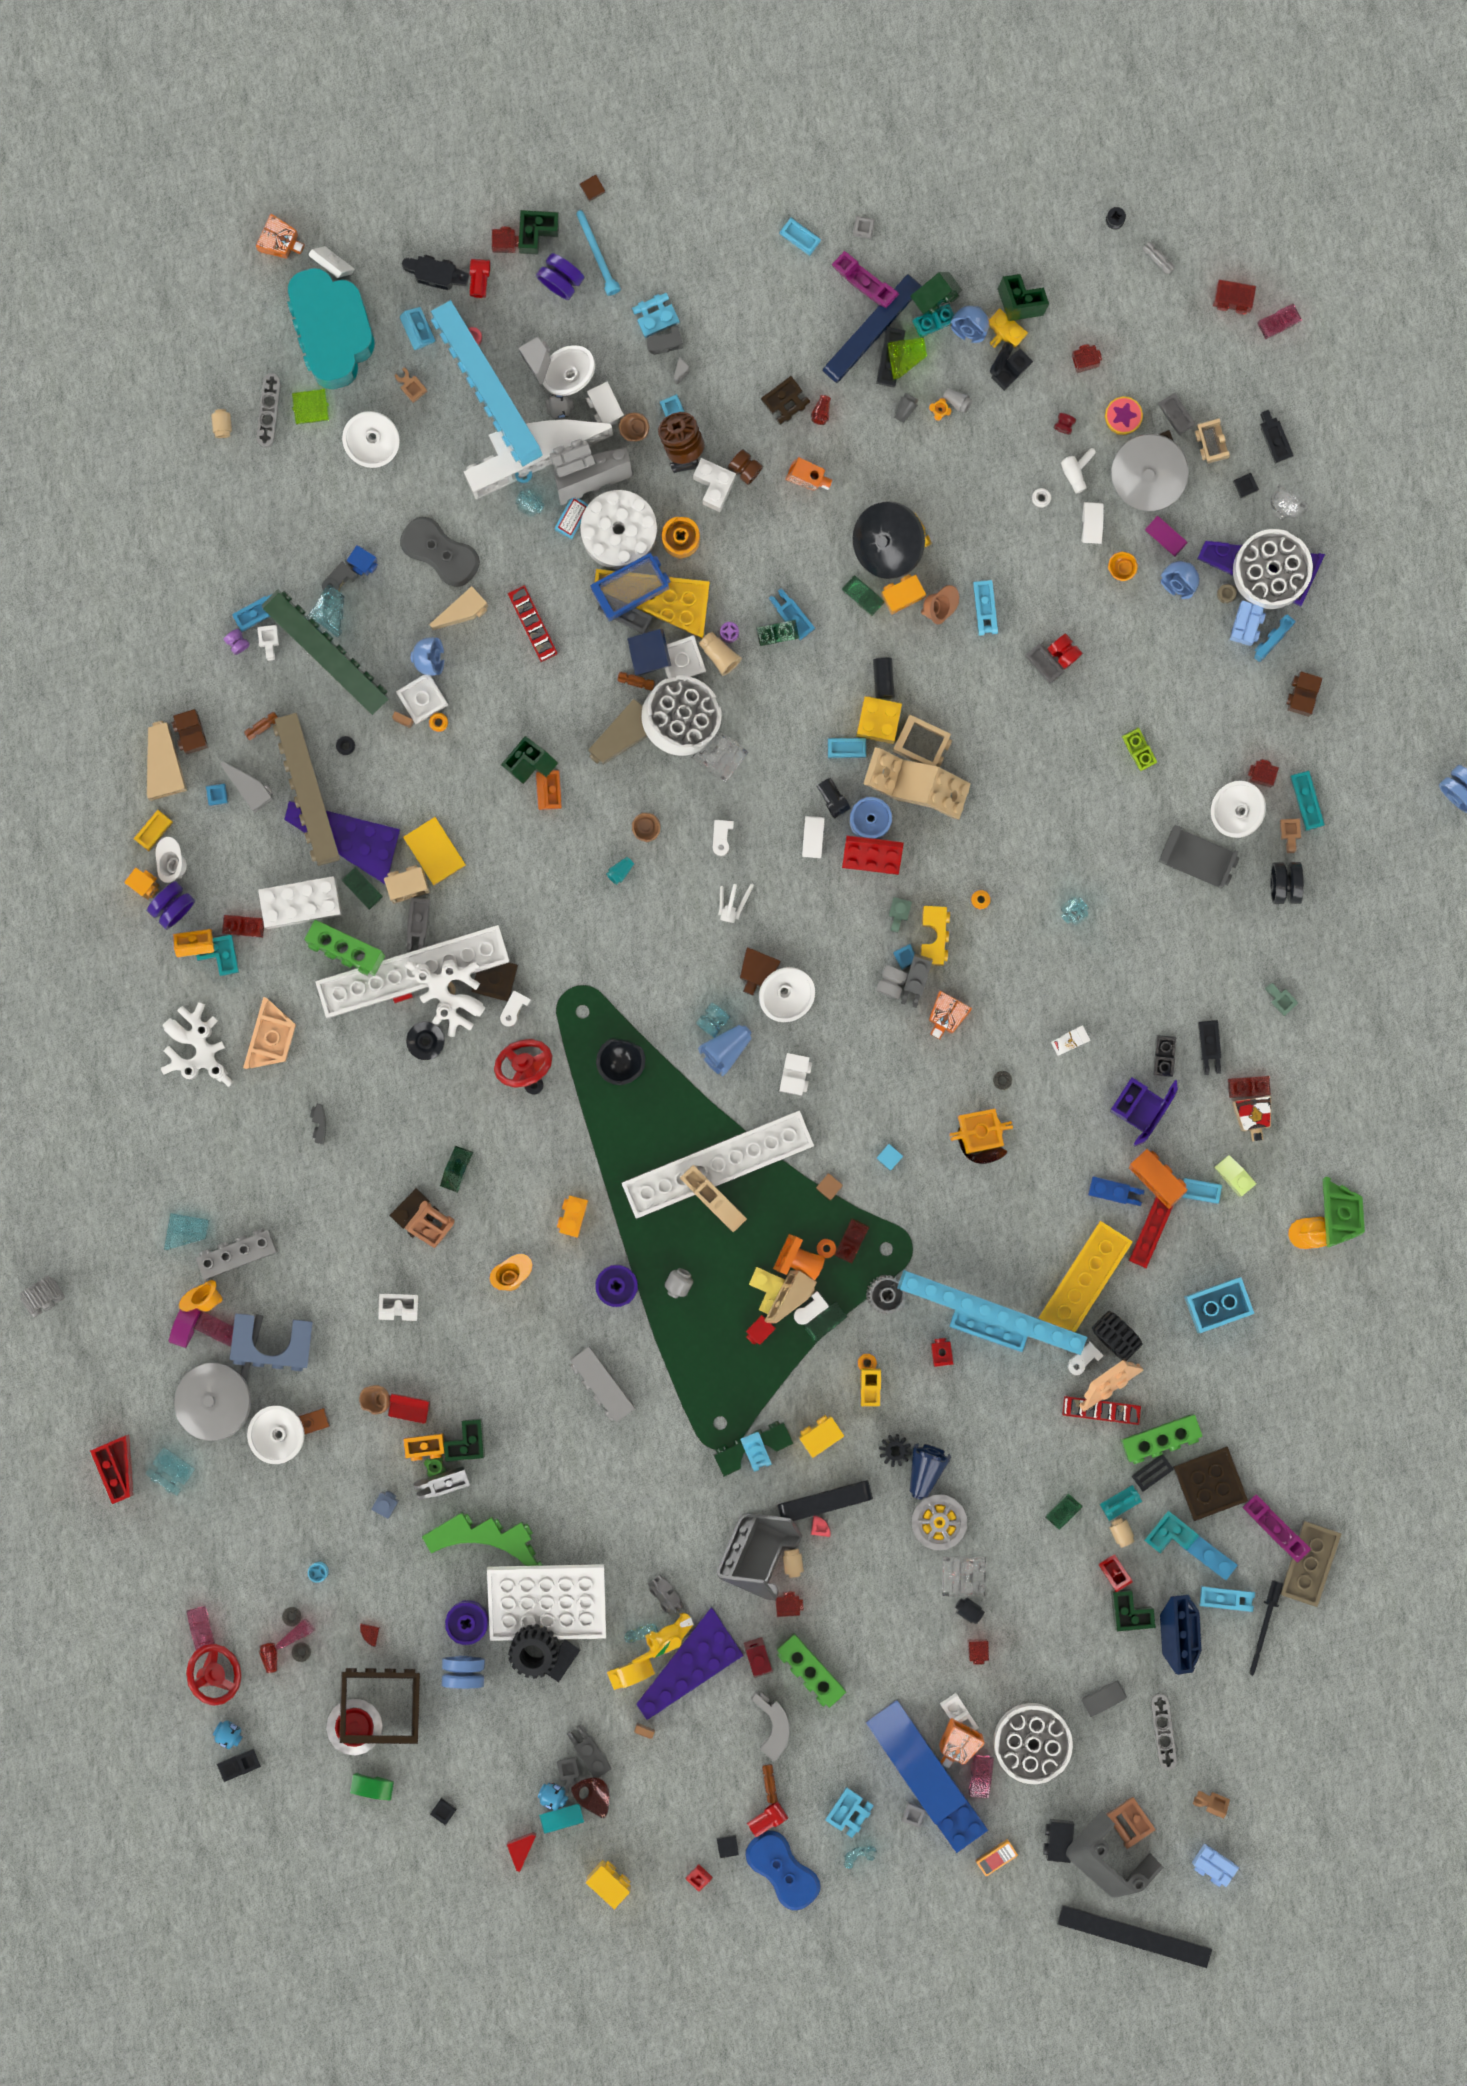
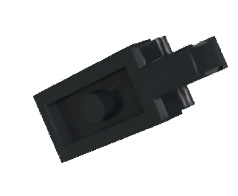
M1269 410L1261 412L1260 416L1263 421L1260 424L1261 431L1274 463L1276 464L1293 457V452L1280 421L1277 418L1272 419Z

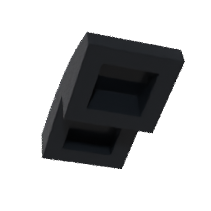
M1019 349L1006 361L999 376L992 375L991 378L1005 391L1033 361Z
M254 1749L216 1764L223 1782L261 1767Z

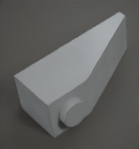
M220 763L254 813L273 801L271 797L273 792L267 784L264 786L260 781L227 763Z

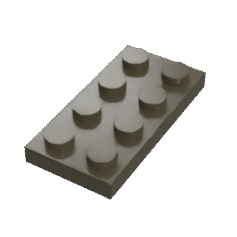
M1304 1521L1299 1537L1311 1548V1551L1298 1563L1291 1558L1280 1595L1318 1607L1341 1533Z

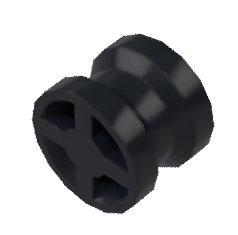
M1120 207L1111 208L1106 216L1107 226L1115 230L1120 229L1126 219L1125 211Z

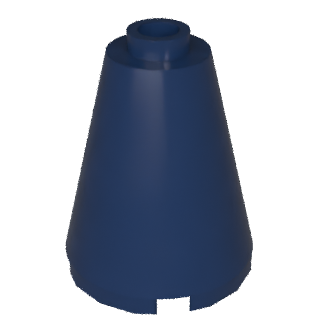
M916 1443L913 1448L909 1491L914 1498L922 1500L923 1497L927 1498L950 1462L951 1455L945 1456V1451L935 1446L924 1444L923 1447H918L919 1443Z

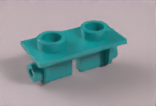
M1131 1485L1099 1505L1110 1521L1141 1503L1142 1500L1137 1490Z

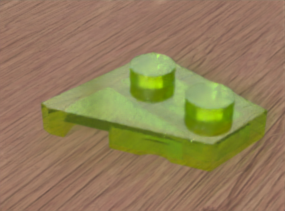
M924 337L888 343L893 379L901 378L927 357Z

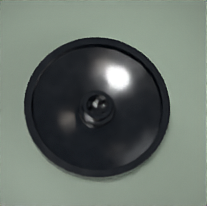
M892 501L880 502L868 507L857 519L853 530L854 552L860 564L872 575L884 579L904 576L911 572L922 558L925 547L924 530L916 514L905 505Z

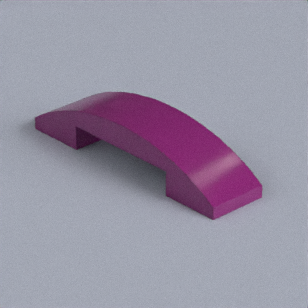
M845 251L831 264L855 288L885 308L899 295L887 283H882L860 266L858 261Z
M1257 1494L1242 1507L1297 1563L1311 1551V1548Z

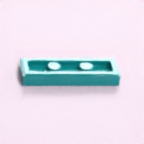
M1310 771L1291 775L1290 778L1305 831L1325 826Z

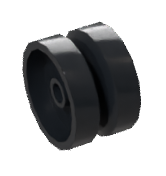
M1273 862L1270 878L1272 903L1284 904L1287 898L1290 904H1301L1304 887L1301 862H1290L1287 869L1283 862Z

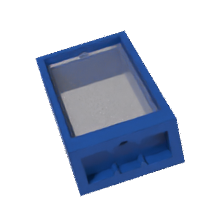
M651 552L590 585L609 622L669 589L668 583H670V579L666 572L662 574L659 568L661 563L657 556H652Z

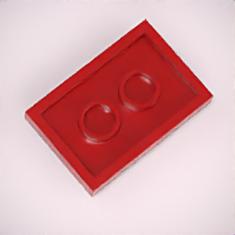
M846 835L842 868L899 875L904 842Z

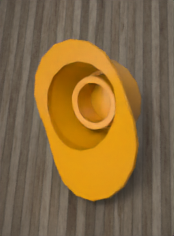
M1311 1217L1296 1220L1289 1228L1288 1236L1290 1242L1300 1249L1327 1246L1325 1218Z
M516 1254L497 1265L490 1273L491 1285L498 1290H516L532 1271L533 1264L531 1259L525 1254Z
M209 1280L188 1291L181 1298L179 1309L186 1312L195 1308L204 1312L213 1309L223 1300L216 1289V1282Z

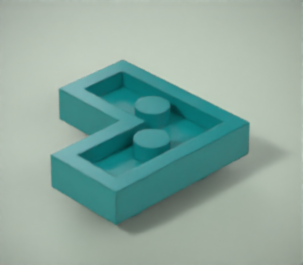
M232 935L213 938L214 952L196 955L197 961L216 958L220 976L239 973Z
M1168 1511L1144 1541L1161 1554L1172 1539L1188 1550L1199 1535Z

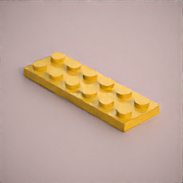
M1099 1221L1038 1318L1076 1332L1133 1241L1102 1221Z

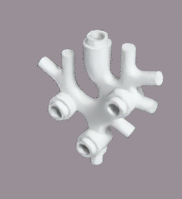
M408 960L405 967L412 971L411 974L415 975L419 983H426L429 986L428 992L420 996L421 1001L425 1003L432 998L440 1000V1003L437 1005V1014L432 1023L438 1026L442 1019H448L449 1028L447 1035L450 1037H455L458 1025L471 1030L474 1024L457 1014L456 1009L461 1007L472 1015L480 1017L485 1010V1006L472 996L451 994L447 986L452 980H461L476 990L480 983L472 979L470 974L479 968L478 963L475 961L467 967L459 968L455 961L446 960L442 964L441 973L433 974L427 965L419 963L416 965ZM447 968H452L453 971H452V972H448L446 969H447ZM425 973L426 976L421 977L420 974ZM445 1009L448 1012L442 1013L441 1010Z
M198 1002L193 1013H190L184 1006H181L177 1011L192 1025V1029L187 1031L175 1019L169 1018L163 1024L164 1031L180 1043L192 1044L196 1048V1055L192 1059L186 1060L181 1058L170 1046L166 1047L164 1052L171 1058V1063L161 1067L163 1075L179 1070L184 1078L193 1080L198 1076L199 1069L205 1068L212 1078L217 1079L219 1082L222 1081L230 1087L234 1081L227 1076L229 1073L225 1067L217 1063L214 1058V1054L217 1051L225 1048L223 1042L212 1045L206 1042V1038L210 1037L212 1033L211 1028L218 1020L212 1016L207 1022H202L201 1015L205 1004ZM202 1027L205 1028V1032L203 1034L200 1033V1028ZM218 1067L219 1073L214 1074V1069ZM188 1068L192 1069V1073L190 1075H188L186 1072Z

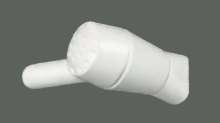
M1090 448L1079 461H1077L1075 456H1069L1061 462L1064 474L1072 485L1075 494L1087 489L1081 469L1095 455L1096 451L1094 448Z

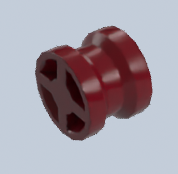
M1059 413V420L1053 428L1058 432L1071 435L1072 426L1077 421L1076 418L1065 413Z

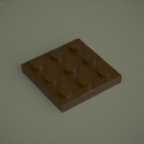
M1228 1446L1173 1466L1193 1521L1248 1501Z

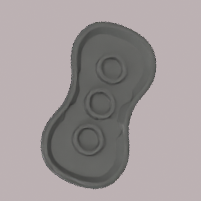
M417 517L413 519L401 535L400 546L404 553L412 559L423 561L432 566L439 577L450 586L460 587L467 584L479 568L480 560L477 552L467 544L450 539L443 532L439 524L431 518Z

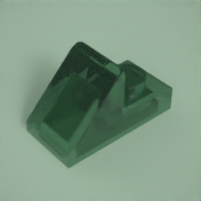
M1064 1494L1060 1501L1047 1513L1045 1518L1060 1530L1083 1506L1071 1495Z

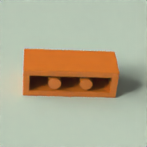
M1146 1149L1130 1164L1129 1169L1170 1209L1186 1194L1187 1186L1183 1180L1177 1179L1172 1174L1173 1171L1168 1165H1163L1159 1161L1160 1158L1154 1151L1150 1152Z

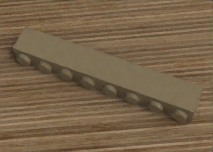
M297 713L276 718V725H273V730L276 737L280 736L279 750L286 757V761H283L286 772H290L292 777L288 779L291 790H296L297 796L294 797L297 808L301 807L302 814L299 815L302 826L306 825L308 831L304 834L307 844L311 843L313 848L310 851L312 861H317L318 866L339 861L340 857Z

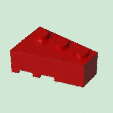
M129 1435L90 1450L111 1503L115 1504L133 1496Z

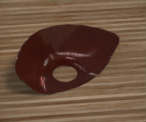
M958 1139L964 1155L975 1163H991L1007 1154V1150L1001 1147L966 1154L964 1142L962 1139Z
M595 1777L586 1778L571 1787L574 1798L582 1807L601 1818L607 1816L610 1795L604 1780ZM583 1787H587L589 1790V1794L585 1799H581L579 1796L580 1790Z

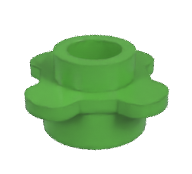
M442 1457L425 1460L424 1465L427 1467V1475L429 1477L446 1472V1468L442 1464Z

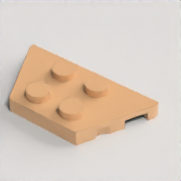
M265 997L262 1000L244 1063V1069L286 1062L296 1024Z
M1122 1360L1091 1382L1088 1391L1084 1395L1087 1400L1080 1403L1079 1407L1085 1412L1102 1399H1108L1113 1391L1125 1387L1129 1380L1144 1371L1138 1363L1135 1365L1133 1362Z

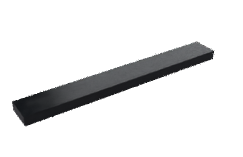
M1062 1905L1057 1925L1207 1968L1212 1949L1066 1905Z

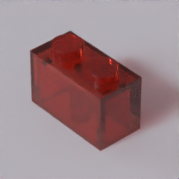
M1219 279L1216 284L1213 306L1221 311L1231 309L1236 310L1238 314L1250 313L1253 308L1256 286Z

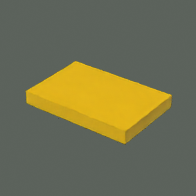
M436 817L403 837L434 886L466 866Z

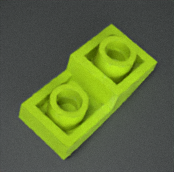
M1136 728L1121 736L1140 771L1157 763L1140 728Z

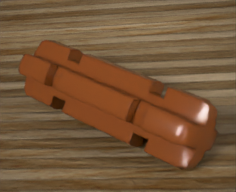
M619 672L617 678L618 682L624 684L626 682L628 685L639 688L645 687L646 690L650 691L654 689L655 685L654 680H645L643 677L632 674L627 675L624 672Z
M275 712L267 715V718L264 717L255 723L253 728L245 730V736L252 740L256 737V734L259 735L270 728L272 723L274 725L275 719L278 718Z
M771 1764L764 1765L762 1769L763 1774H765L766 1793H768L767 1802L776 1803L778 1798L777 1793H775V1778L772 1774L774 1773L773 1766Z

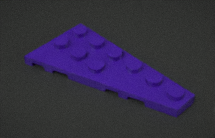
M712 1606L636 1703L646 1720L744 1656Z

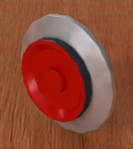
M347 1700L346 1735H381L383 1725L376 1708L365 1700ZM340 1704L333 1708L327 1720L326 1730L328 1738L335 1749L344 1754L359 1755L367 1753L376 1745L367 1743H339Z

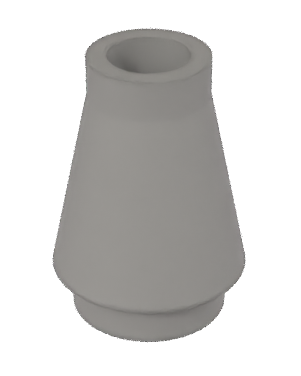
M950 388L943 395V398L959 412L966 413L972 404V399H970L969 395Z

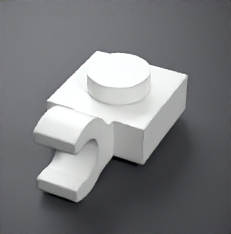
M277 625L257 627L260 648L265 647L266 659L268 661L275 660L274 646L279 645Z

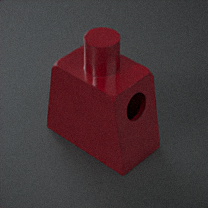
M760 1637L744 1642L753 1676L757 1678L772 1673L773 1669L763 1638Z

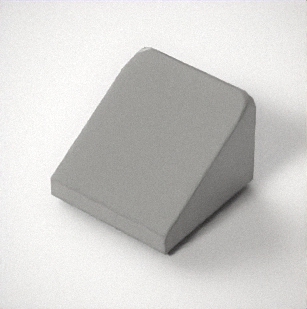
M681 358L678 360L674 376L675 384H678L689 373V366Z

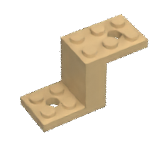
M875 747L863 784L897 801L931 807L953 819L959 820L971 783L940 767L902 760L881 748Z

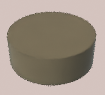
M1224 584L1217 591L1219 601L1224 604L1233 602L1237 596L1236 588L1231 584Z

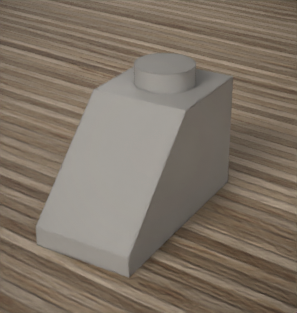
M536 337L518 349L539 384H542L551 362L548 354L550 349L546 342L542 343L539 337Z

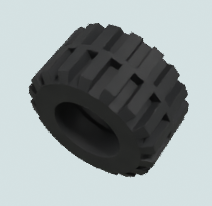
M1107 1311L1092 1327L1094 1334L1121 1360L1127 1361L1143 1345L1139 1336L1119 1316L1111 1311Z
M535 1624V1627L527 1625L526 1629L522 1627L519 1632L517 1631L508 1652L510 1656L509 1662L513 1663L512 1668L514 1670L518 1669L517 1673L520 1675L522 1673L525 1674L526 1678L532 1676L533 1679H537L538 1675L542 1678L546 1673L549 1674L552 1668H554L560 1652V1644L557 1643L558 1638L557 1636L553 1637L554 1632H548L547 1627L540 1628L538 1624ZM536 1646L543 1651L544 1655L541 1657L530 1656L524 1647Z

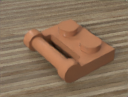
M423 1201L420 1204L419 1210L406 1225L405 1229L428 1245L436 1248L454 1225L455 1220L431 1207V1204L427 1201ZM428 1213L442 1222V1226L438 1227L424 1217Z
M1131 1797L1107 1813L1108 1817L1115 1823L1114 1828L1124 1841L1123 1845L1126 1849L1132 1847L1156 1830L1134 1797ZM1122 1814L1135 1833V1836L1130 1838L1117 1819L1118 1815Z

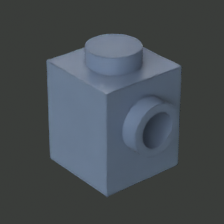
M382 1491L371 1510L389 1519L399 1500L390 1491H386V1493Z

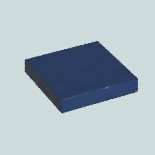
M663 629L627 638L635 676L671 666Z

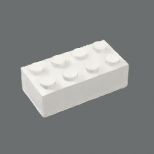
M334 876L258 890L264 927L266 929L343 916L337 880Z

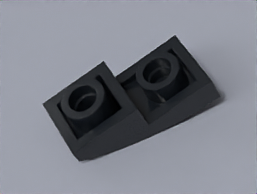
M1157 1035L1154 1075L1173 1077L1176 1037Z

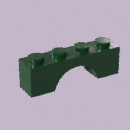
M775 1421L769 1424V1429L765 1431L758 1429L750 1433L759 1432L763 1444L771 1447L776 1452L794 1444L784 1422L779 1423V1421ZM741 1438L733 1441L734 1445L729 1448L725 1445L716 1449L717 1453L714 1454V1457L723 1477L741 1469V1460L745 1453Z

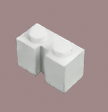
M608 382L587 391L588 397L585 399L589 408L595 409L597 414L594 415L597 423H607L612 426L620 422L624 414Z
M787 1053L779 1092L802 1096L803 1092H807L809 1081H805L806 1073L810 1074L812 1062H809V1057Z
M379 1294V1320H394V1316H402V1320L417 1321L418 1295Z

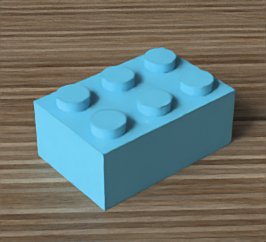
M1241 1277L1184 1296L1197 1333H1203L1255 1314Z

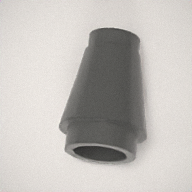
M907 393L903 397L901 396L894 418L904 423L918 406V399Z

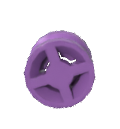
M733 622L724 623L720 628L721 639L726 643L735 642L739 637L738 626Z

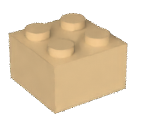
M417 865L406 868V872L403 873L398 871L388 873V877L384 878L390 900L393 904L411 899V897L415 898L430 893L425 873Z

